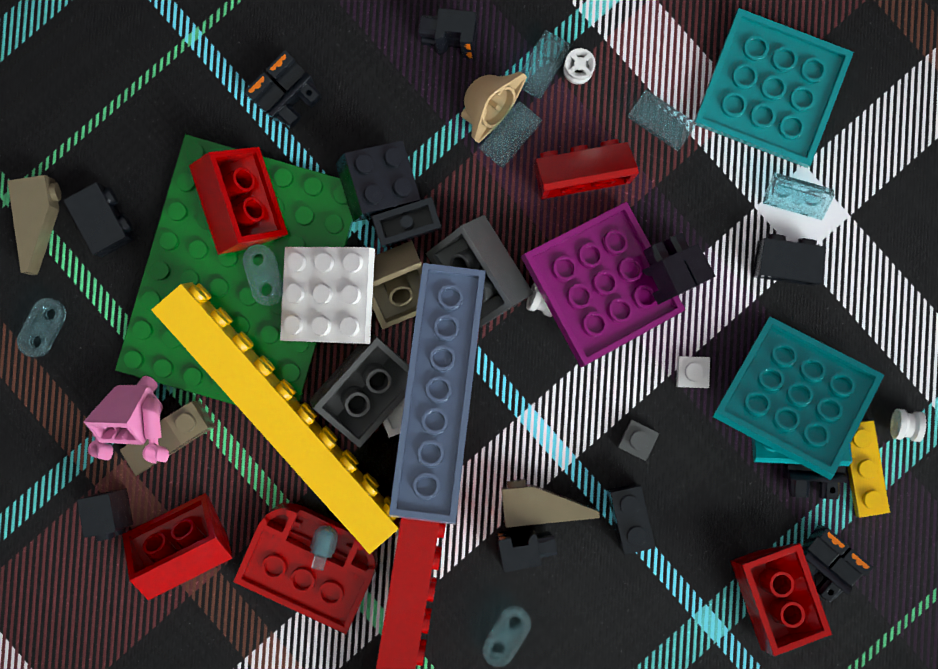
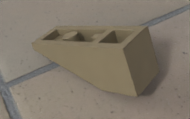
M46 175L8 180L21 273L28 275H38L59 212L58 201L61 200L59 184Z
M191 401L160 421L162 438H158L160 446L168 449L170 456L216 426L201 402ZM148 439L144 445L127 444L120 449L135 476L160 462L151 463L143 458V449L149 444Z
M525 479L507 481V487H501L506 528L600 518L599 511L596 508L536 485L526 484Z

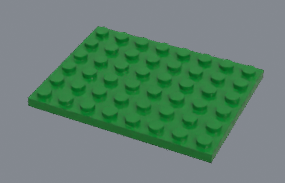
M185 134L115 371L139 378L148 376L160 384L236 405L151 310L180 284L193 282L197 285L200 283L212 296L209 299L211 304L216 309L221 307L232 318L233 322L230 325L238 334L242 331L251 339L254 344L251 349L259 358L264 355L273 364L275 376L280 381L285 379L296 391L293 396L300 403L318 342L280 341L285 247H346L353 220L341 180L337 177L263 157L288 235L245 250L218 255L189 165L208 152L233 150L235 148Z

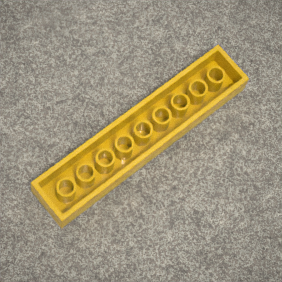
M193 282L180 284L151 309L152 312L363 548L371 554L399 529V518L389 517L391 497L387 496L384 498L378 492L377 488L379 485L368 472L363 475L356 467L359 462L354 455L347 449L343 452L335 443L338 440L336 435L327 426L322 428L315 421L317 415L306 402L302 405L293 396L296 391L285 379L280 381L273 373L275 370L273 364L264 355L259 358L251 349L254 346L251 339L244 332L241 331L238 334L230 325L233 320L228 313L221 307L216 309L209 301L212 298L210 293L200 283L197 285Z

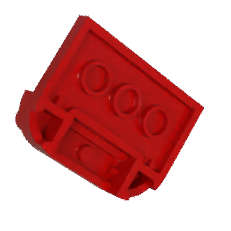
M284 502L270 510L259 523L233 582L347 635L376 572L378 550L376 548L369 554L343 524L299 504Z

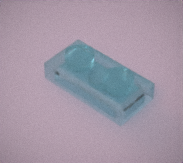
M545 30L521 70L527 76L522 89L541 100L569 53L572 44Z
M647 89L627 116L677 151L682 147L697 123Z
M518 101L479 149L503 169L540 126L542 119Z
M774 172L763 196V204L823 220L834 198V189Z

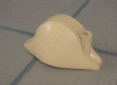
M516 72L507 76L484 75L473 81L465 94V109L462 111L461 117L472 125L471 136L475 141L480 143L511 111L527 79L524 73Z

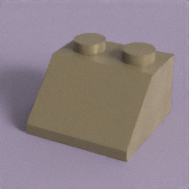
M412 240L375 255L372 309L382 330L416 316L422 264Z

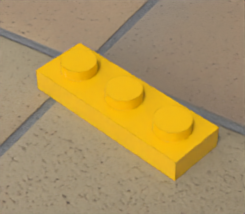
M874 420L862 421L850 443L852 463L847 466L855 516L859 518L890 513Z

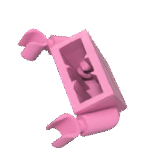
M143 376L137 385H117L85 419L84 423L92 431V436L95 437V441H92L88 447V453L92 457L110 460L113 455V447L108 443L144 445L148 439L149 444L143 449V458L151 463H156L157 461L166 462L168 460V449L160 446L158 438H162L160 414L163 410V405L154 394L158 388V384L154 379Z

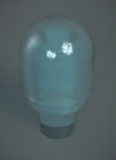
M323 525L315 530L310 545V553L315 554L311 568L323 571L327 557L332 558V555L335 554L338 534L333 527Z

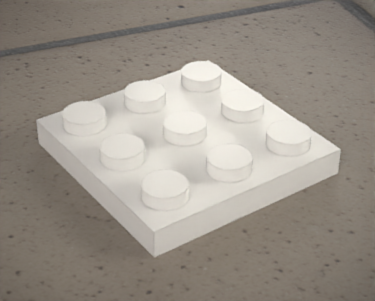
M285 247L280 341L370 344L375 249L370 247Z

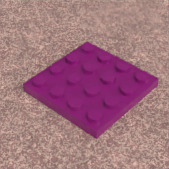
M627 202L521 256L580 367L588 365L686 310L678 295L659 305L657 304L653 293L658 291L653 277L646 276L642 272V270L650 267L643 251L651 247Z

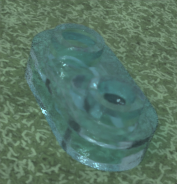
M252 245L243 255V265L252 296L261 305H276L281 301L283 294V282L273 251L265 245ZM257 254L263 256V263L261 265L253 263V258ZM270 284L272 292L264 296L262 294V287Z
M44 298L34 304L17 338L18 348L24 355L41 357L49 352L66 319V309L61 302L55 299ZM50 309L55 311V317L52 320H49L47 317V312ZM36 336L41 339V344L37 348L33 345V340Z
M512 606L505 609L484 641L483 655L490 665L495 667L507 665L513 659L529 633L531 621L528 613L523 608ZM512 617H518L521 620L517 627L509 624V620ZM495 644H502L504 650L501 653H495L492 649Z

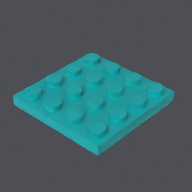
M738 8L693 125L808 168L814 159L854 52Z
M769 317L713 417L831 480L884 374Z

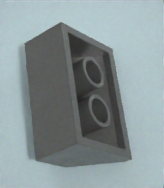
M485 215L461 225L425 253L432 264L486 271L479 328L533 294L530 286Z
M371 331L370 344H359L309 401L317 413L360 448L405 398L409 365Z

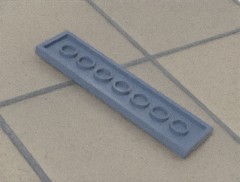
M423 263L389 517L456 524L485 270Z

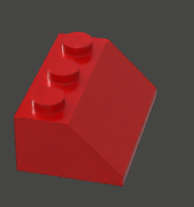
M618 139L601 142V147L589 149L588 145H580L570 148V153L558 154L557 150L541 153L540 158L535 159L534 163L540 199L544 200L631 184L639 172L628 142L619 143Z
M260 147L208 152L189 165L218 255L245 250L288 235Z
M206 493L122 534L129 581L147 600L233 558L228 536Z
M801 543L758 550L731 560L761 650L772 656H777L832 635Z

